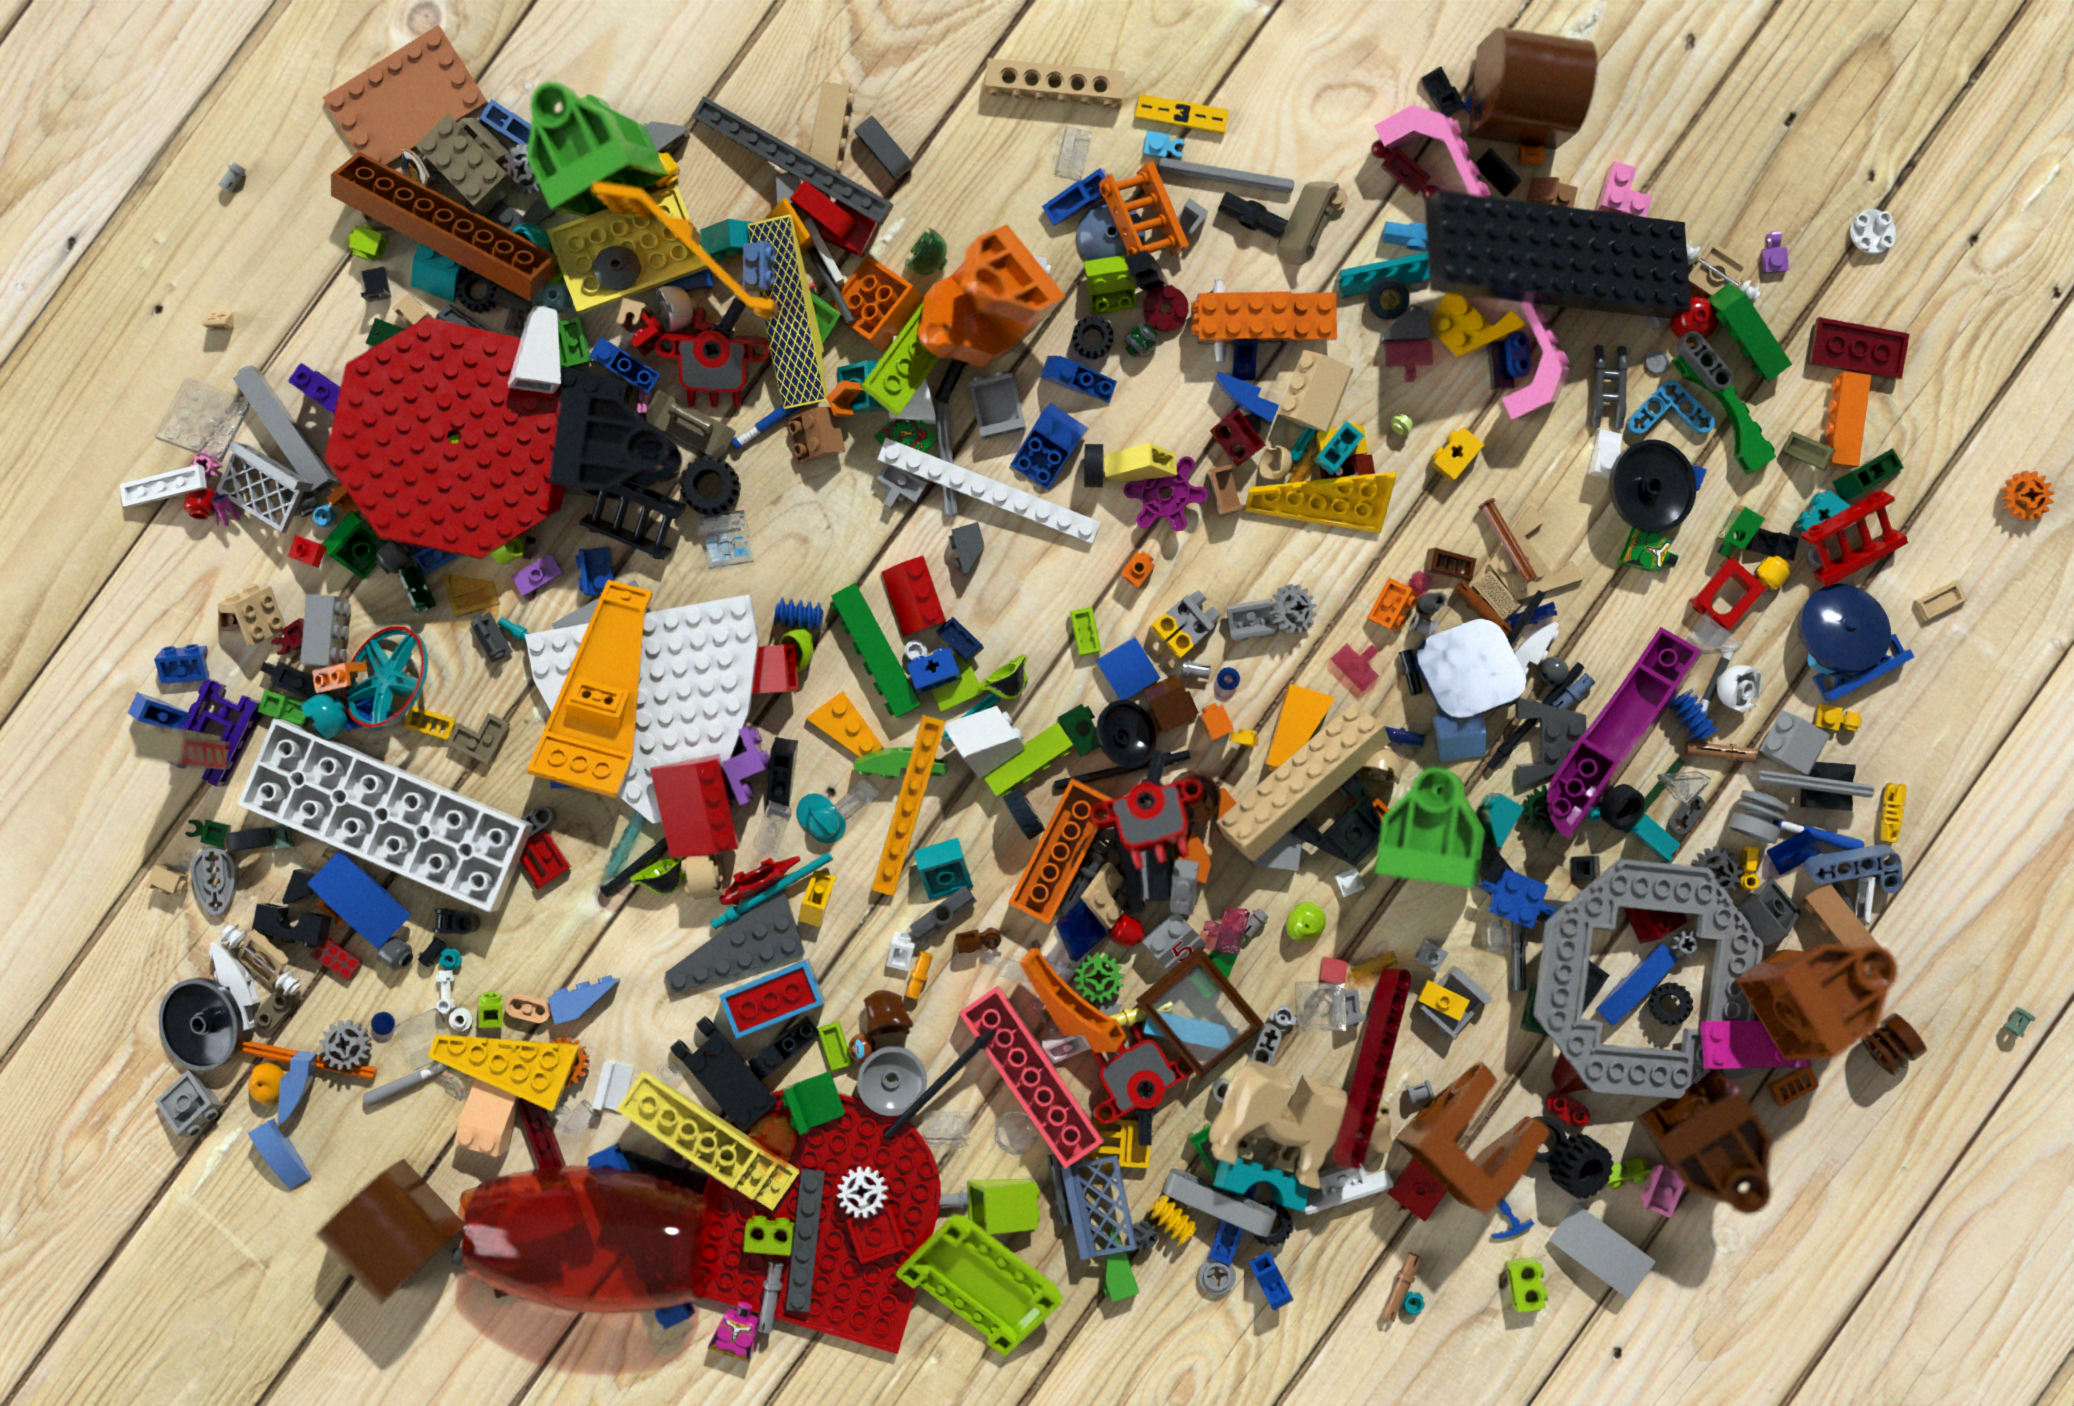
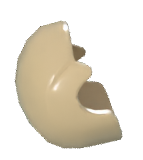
M1278 445L1275 446L1276 448H1267L1259 464L1260 475L1275 481L1283 479L1289 473L1293 462L1291 452L1285 447Z

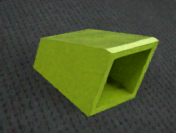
M1030 1179L968 1180V1219L989 1235L1038 1229L1040 1212L1037 1206V1199L1040 1192L1037 1182Z

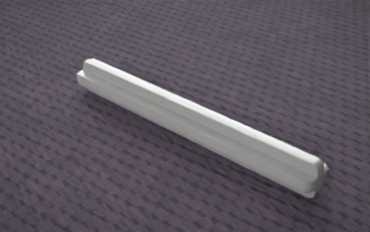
M937 403L935 406L940 459L953 464L948 404ZM943 486L945 515L955 516L957 515L956 491Z
M1764 770L1758 771L1757 782L1870 798L1874 795L1873 785Z

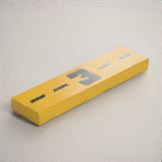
M1139 94L1135 119L1225 134L1229 110Z

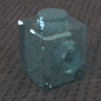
M547 283L537 293L535 304L556 309L557 312L567 313L568 308H571L573 305V300L567 286Z

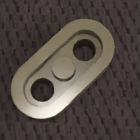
M284 989L275 991L255 1013L254 1022L256 1026L262 1030L276 1027L295 1006V995L287 994L284 996ZM280 997L284 999L283 1005H280L278 1002ZM264 1014L269 1018L267 1023L263 1021Z

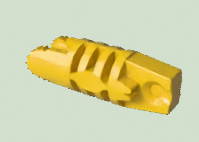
M1888 782L1885 786L1883 799L1885 806L1882 807L1881 816L1883 820L1880 821L1881 841L1893 843L1898 841L1903 824L1901 819H1903V806H1905L1907 786L1905 784H1898L1896 787L1894 783Z

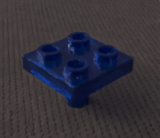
M1083 900L1055 923L1070 960L1075 962L1079 961L1107 935L1104 926Z

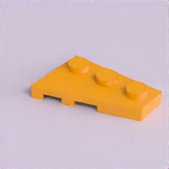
M844 691L806 717L807 720L859 757L884 747Z

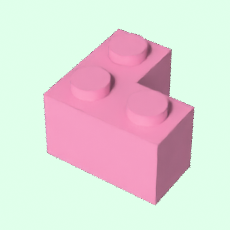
M1616 161L1608 167L1595 211L1641 217L1647 216L1652 196L1630 190L1636 167Z

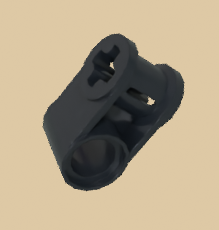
M435 908V913H437L436 927L433 928L435 933L469 934L477 931L480 927L481 921L476 913ZM465 917L471 921L469 929H466L463 925Z

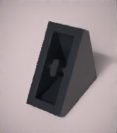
M304 869L294 870L282 899L283 904L293 903L315 893L307 884L315 874Z

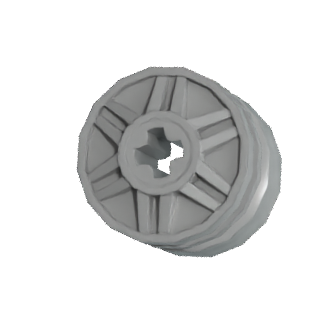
M1742 790L1740 796L1748 800L1749 803L1738 801L1737 805L1746 810L1745 814L1733 813L1728 827L1746 836L1776 844L1781 829L1773 825L1772 822L1773 820L1784 822L1786 818L1776 813V811L1788 813L1790 806L1771 795L1758 791Z

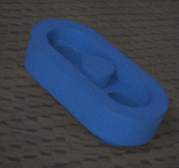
M1515 331L1505 338L1506 368L1509 375L1513 378L1526 376L1531 369L1529 340L1522 331Z

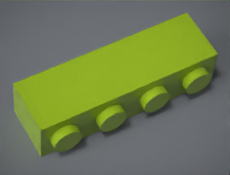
M1057 722L1025 743V749L984 776V779L996 797L1000 794L1003 797L1014 790L1012 786L1020 781L1023 785L1033 778L1031 773L1038 768L1042 772L1051 766L1052 762L1050 760L1057 755L1061 759L1071 752L1069 747L1073 743Z

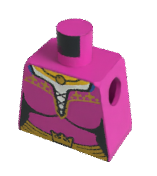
M739 1302L737 1310L733 1308L726 1310L711 1338L708 1349L750 1362L755 1350L759 1321L758 1317L750 1315L751 1304Z

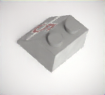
M1172 912L1142 939L1144 945L1168 971L1173 969L1196 948H1202L1206 945L1180 914Z

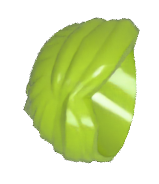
M806 629L792 630L784 634L779 645L795 644L797 672L804 670L813 658L812 635Z
M1305 901L1299 903L1289 913L1286 920L1287 935L1295 941L1309 942L1315 940L1326 927L1324 911L1312 902Z

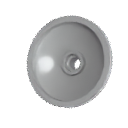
M897 1046L884 1047L871 1053L862 1063L857 1077L858 1091L863 1102L874 1112L886 1116L901 1115L926 1091V1070L921 1060L913 1052ZM889 1074H894L895 1078L893 1080H888L887 1076Z

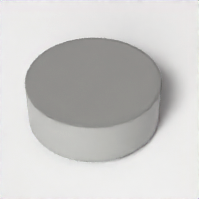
M1816 545L1811 546L1805 554L1806 562L1813 568H1820L1822 563ZM1827 548L1828 553H1829V556H1830V559H1831V553H1830L1829 549Z

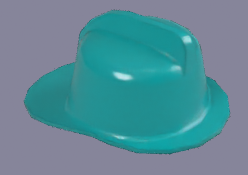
M813 793L804 796L798 803L796 810L797 818L801 825L816 840L828 844L834 843L842 837L846 828L845 818L829 799L821 794Z

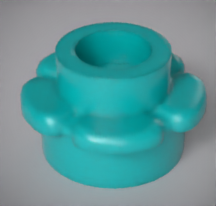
M447 948L441 952L439 964L445 967V970L453 971L461 965L462 957L457 949L453 948L451 950Z
M1407 1292L1402 1302L1403 1309L1412 1315L1420 1313L1425 1305L1423 1296L1418 1292Z

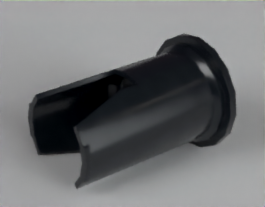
M1175 843L1163 846L1166 854V862L1159 863L1154 849L1140 852L1143 868L1137 870L1135 867L1139 901H1166L1171 897L1172 877L1176 860Z

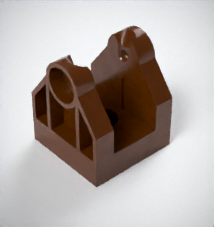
M1717 1069L1712 1070L1698 1083H1693L1679 1099L1667 1098L1636 1117L1665 1163L1677 1172L1689 1190L1727 1203L1735 1211L1742 1214L1760 1212L1768 1205L1771 1198V1186L1768 1176L1772 1138L1741 1090ZM1742 1183L1748 1184V1190L1745 1192L1739 1190V1186Z

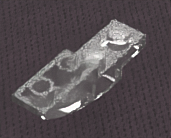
M989 948L988 952L983 950L980 961L1002 968L1000 977L1030 982L1019 964L1023 958L1011 955L1010 958L1001 956L1002 952ZM1043 955L1061 979L1074 974V969L1070 968V963L1062 960L1054 963L1048 961V956Z

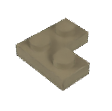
M491 713L487 714L478 732L461 723H456L447 744L485 764H490L510 723Z

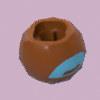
M864 1033L852 1037L848 1046L850 1056L855 1061L863 1063L875 1051L874 1038Z

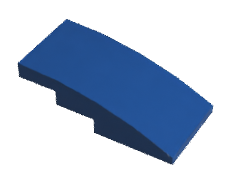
M341 849L307 883L342 919L377 949L411 916L407 909L393 899L391 893L376 882L374 876Z

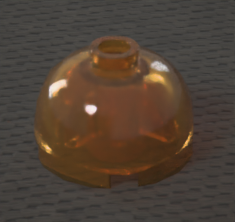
M780 1115L779 1118L775 1116L762 1118L749 1133L755 1141L770 1151H780L778 1156L785 1159L790 1158L797 1145L796 1131L791 1126L790 1119L784 1115Z

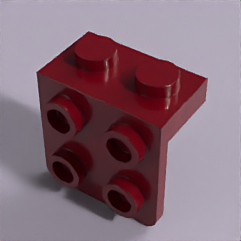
M1623 907L1640 944L1659 940L1687 923L1685 913Z

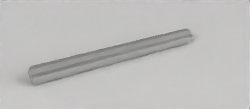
M1161 158L1159 163V171L1285 193H1292L1294 188V180L1168 158Z

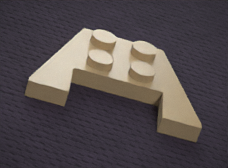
M1532 505L1525 510L1523 516L1511 532L1536 573V579L1530 583L1524 582L1503 544H1501L1488 563V566L1516 600L1535 595L1538 590L1545 592L1585 578L1573 561L1552 574L1525 536L1544 522Z

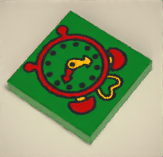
M895 419V421H889L874 435V438L882 446L885 438H888L924 453L938 441V438L921 420L920 422L918 420L906 422L905 419Z

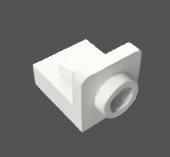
M894 932L886 966L909 971L917 939L916 936H912L907 932Z

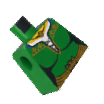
M1735 505L1717 536L1723 540L1717 553L1729 559L1735 548L1744 550L1765 518L1745 506ZM1737 531V537L1734 539V533Z
M1632 527L1617 564L1644 571L1657 572L1661 569L1662 564L1674 568L1679 556L1668 552L1671 540L1659 532L1648 533Z

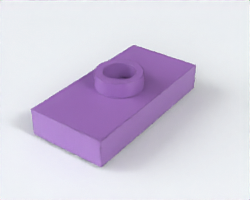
M550 553L511 577L522 596L525 597L564 573L554 555Z

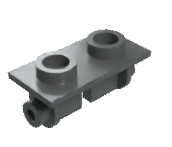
M491 612L475 617L474 621L470 623L492 663L513 652Z

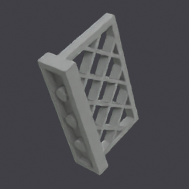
M232 441L229 450L233 454L216 491L220 495L228 494L230 501L278 531L286 533L304 491L310 492L313 483L252 446ZM240 459L243 462L244 470L238 473L236 466ZM258 470L261 480L254 483L252 472ZM246 475L248 486L241 488L239 478ZM233 480L235 491L229 493L226 489L229 482ZM275 480L277 490L270 493L268 482ZM262 485L264 496L258 498L255 488ZM291 490L294 492L291 502L287 503L284 492ZM250 491L252 501L245 503L243 493ZM279 495L281 506L274 508L272 497ZM266 500L268 511L261 513L259 503ZM279 511L283 512L281 524L277 522L275 514Z

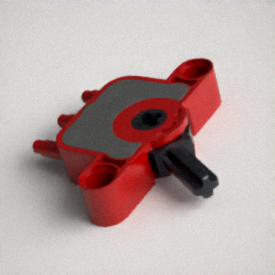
M733 299L720 322L717 321L714 326L705 328L698 336L696 333L667 332L656 342L655 349L661 357L678 358L679 380L682 386L687 389L688 405L691 407L695 406L696 391L710 392L711 407H718L719 392H727L733 395L734 408H741L742 388L749 377V362H762L766 360L771 352L769 341L765 337L735 335L734 338L732 337L735 333L732 329L746 307V304L740 299ZM663 340L670 341L673 349H666L663 346ZM713 343L717 345L715 351L711 350ZM762 345L765 353H757L754 346Z
M1154 751L1147 778H1142L1141 783L1133 786L1128 795L1097 803L1090 810L1091 821L1097 829L1118 827L1121 842L1124 848L1131 852L1133 863L1137 870L1143 868L1140 852L1154 849L1159 863L1166 862V854L1163 846L1177 843L1183 857L1189 855L1186 841L1188 823L1184 807L1195 805L1203 798L1202 785L1197 779L1188 778L1166 785L1160 782L1167 754L1163 751ZM1191 787L1198 789L1197 794L1192 796L1188 795L1186 791ZM1149 800L1151 804H1148L1147 807H1143V804H1145L1146 801ZM1104 812L1107 814L1104 820L1099 821L1095 819L1098 813Z
M1134 1023L1131 1029L1138 1043L1128 1049L1121 1043L1116 1050L1118 1055L1106 1061L1102 1052L1094 1053L1091 1048L1093 1057L1100 1067L1098 1070L1099 1081L1109 1097L1095 1106L1093 1116L1097 1122L1108 1124L1133 1110V1113H1138V1144L1140 1146H1150L1152 1144V1113H1156V1106L1162 1101L1165 1090L1190 1076L1194 1070L1190 1065L1189 1070L1185 1073L1179 1070L1178 1064L1184 1059L1182 1056L1168 1062L1160 1046L1152 1040H1147L1142 1029L1137 1023ZM1143 1083H1145L1146 1087L1150 1088V1092H1146L1145 1096H1143V1092H1139V1087H1143ZM1105 1106L1110 1110V1117L1107 1120H1102L1099 1117L1101 1107Z

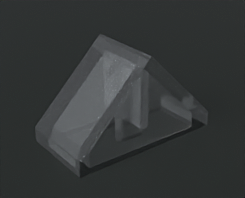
M1698 771L1658 774L1657 779L1673 798L1687 806L1711 781L1710 777Z

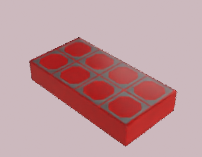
M327 938L326 944L317 945V948H314L310 954L311 957L347 981L352 978L363 962L329 938Z

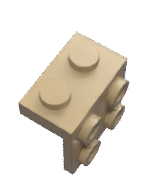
M256 583L245 586L243 588L244 591L240 593H232L225 596V600L217 604L220 613H235L247 645L251 646L277 634L286 627L271 586H258Z

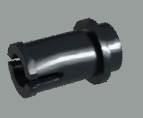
M434 937L425 951L419 953L418 961L426 967L434 965V960L447 946L446 943L438 937Z

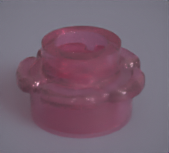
M1414 572L1412 578L1409 579V587L1413 588L1417 594H1422L1431 588V577L1426 572Z

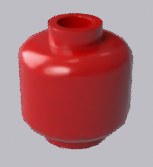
M206 485L207 489L185 494L184 509L194 519H208L209 516L215 513L210 500L217 495L208 485Z
M1122 914L1114 926L1108 929L1111 940L1127 948L1133 947L1136 943L1139 944L1144 936L1141 922L1126 914Z

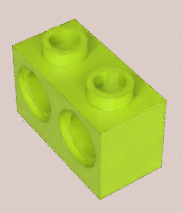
M753 1216L746 1223L744 1252L791 1255L795 1222H790L788 1218H776V1221L766 1220L764 1216ZM752 1230H762L764 1237L761 1239L755 1238ZM784 1231L787 1234V1239L779 1240L776 1237V1232Z
M1534 1257L1506 1261L1514 1309L1518 1313L1546 1309L1545 1301L1548 1300L1545 1286L1542 1287L1541 1278L1544 1277L1542 1264H1538ZM1526 1268H1531V1274L1526 1278H1522V1271ZM1530 1291H1534V1298L1530 1301H1526V1294Z

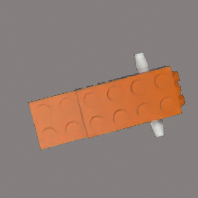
M1214 279V293H1198L1196 300L1191 302V313H1193L1191 335L1197 336V344L1215 345L1217 363L1226 362V344L1255 342L1289 343L1290 341L1337 339L1336 292L1225 293L1224 279Z

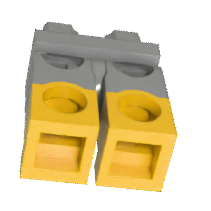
M1200 590L1190 596L1186 595L1150 625L1163 642L1179 627H1183L1166 643L1178 659L1215 626L1214 623L1221 616L1213 606L1206 613L1200 610L1198 606L1206 600V597Z

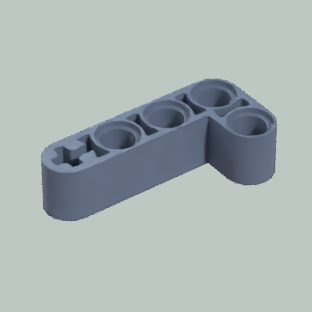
M1886 844L1812 856L1803 865L1805 873L1818 884L1871 875L1876 877L1875 882L1888 893L1897 892L1903 884L1901 857Z

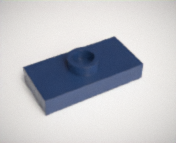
M954 617L950 618L936 631L937 635L966 663L970 662L984 649L983 645Z

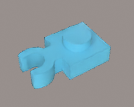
M1147 131L1143 156L1166 158V154L1170 153L1174 158L1180 159L1183 153L1177 152L1175 147L1184 146L1185 141L1176 139L1172 142L1169 141L1170 134Z

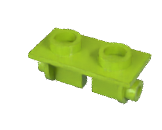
M1640 1157L1625 1161V1171L1622 1170L1620 1163L1614 1164L1611 1167L1613 1170L1612 1175L1608 1178L1610 1180L1603 1187H1611L1614 1190L1624 1187L1626 1182L1642 1183L1648 1180L1647 1177L1652 1173V1170H1645V1168H1648V1163L1646 1159H1641Z

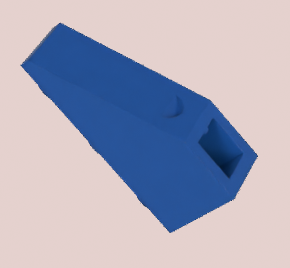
M600 337L589 355L591 360L648 394L661 375Z
M1047 356L1040 376L1061 387L1110 403L1117 383L1116 380L1062 356Z

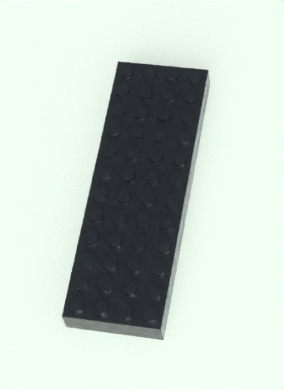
M1441 190L1425 201L1430 292L1675 319L1691 310L1685 222Z

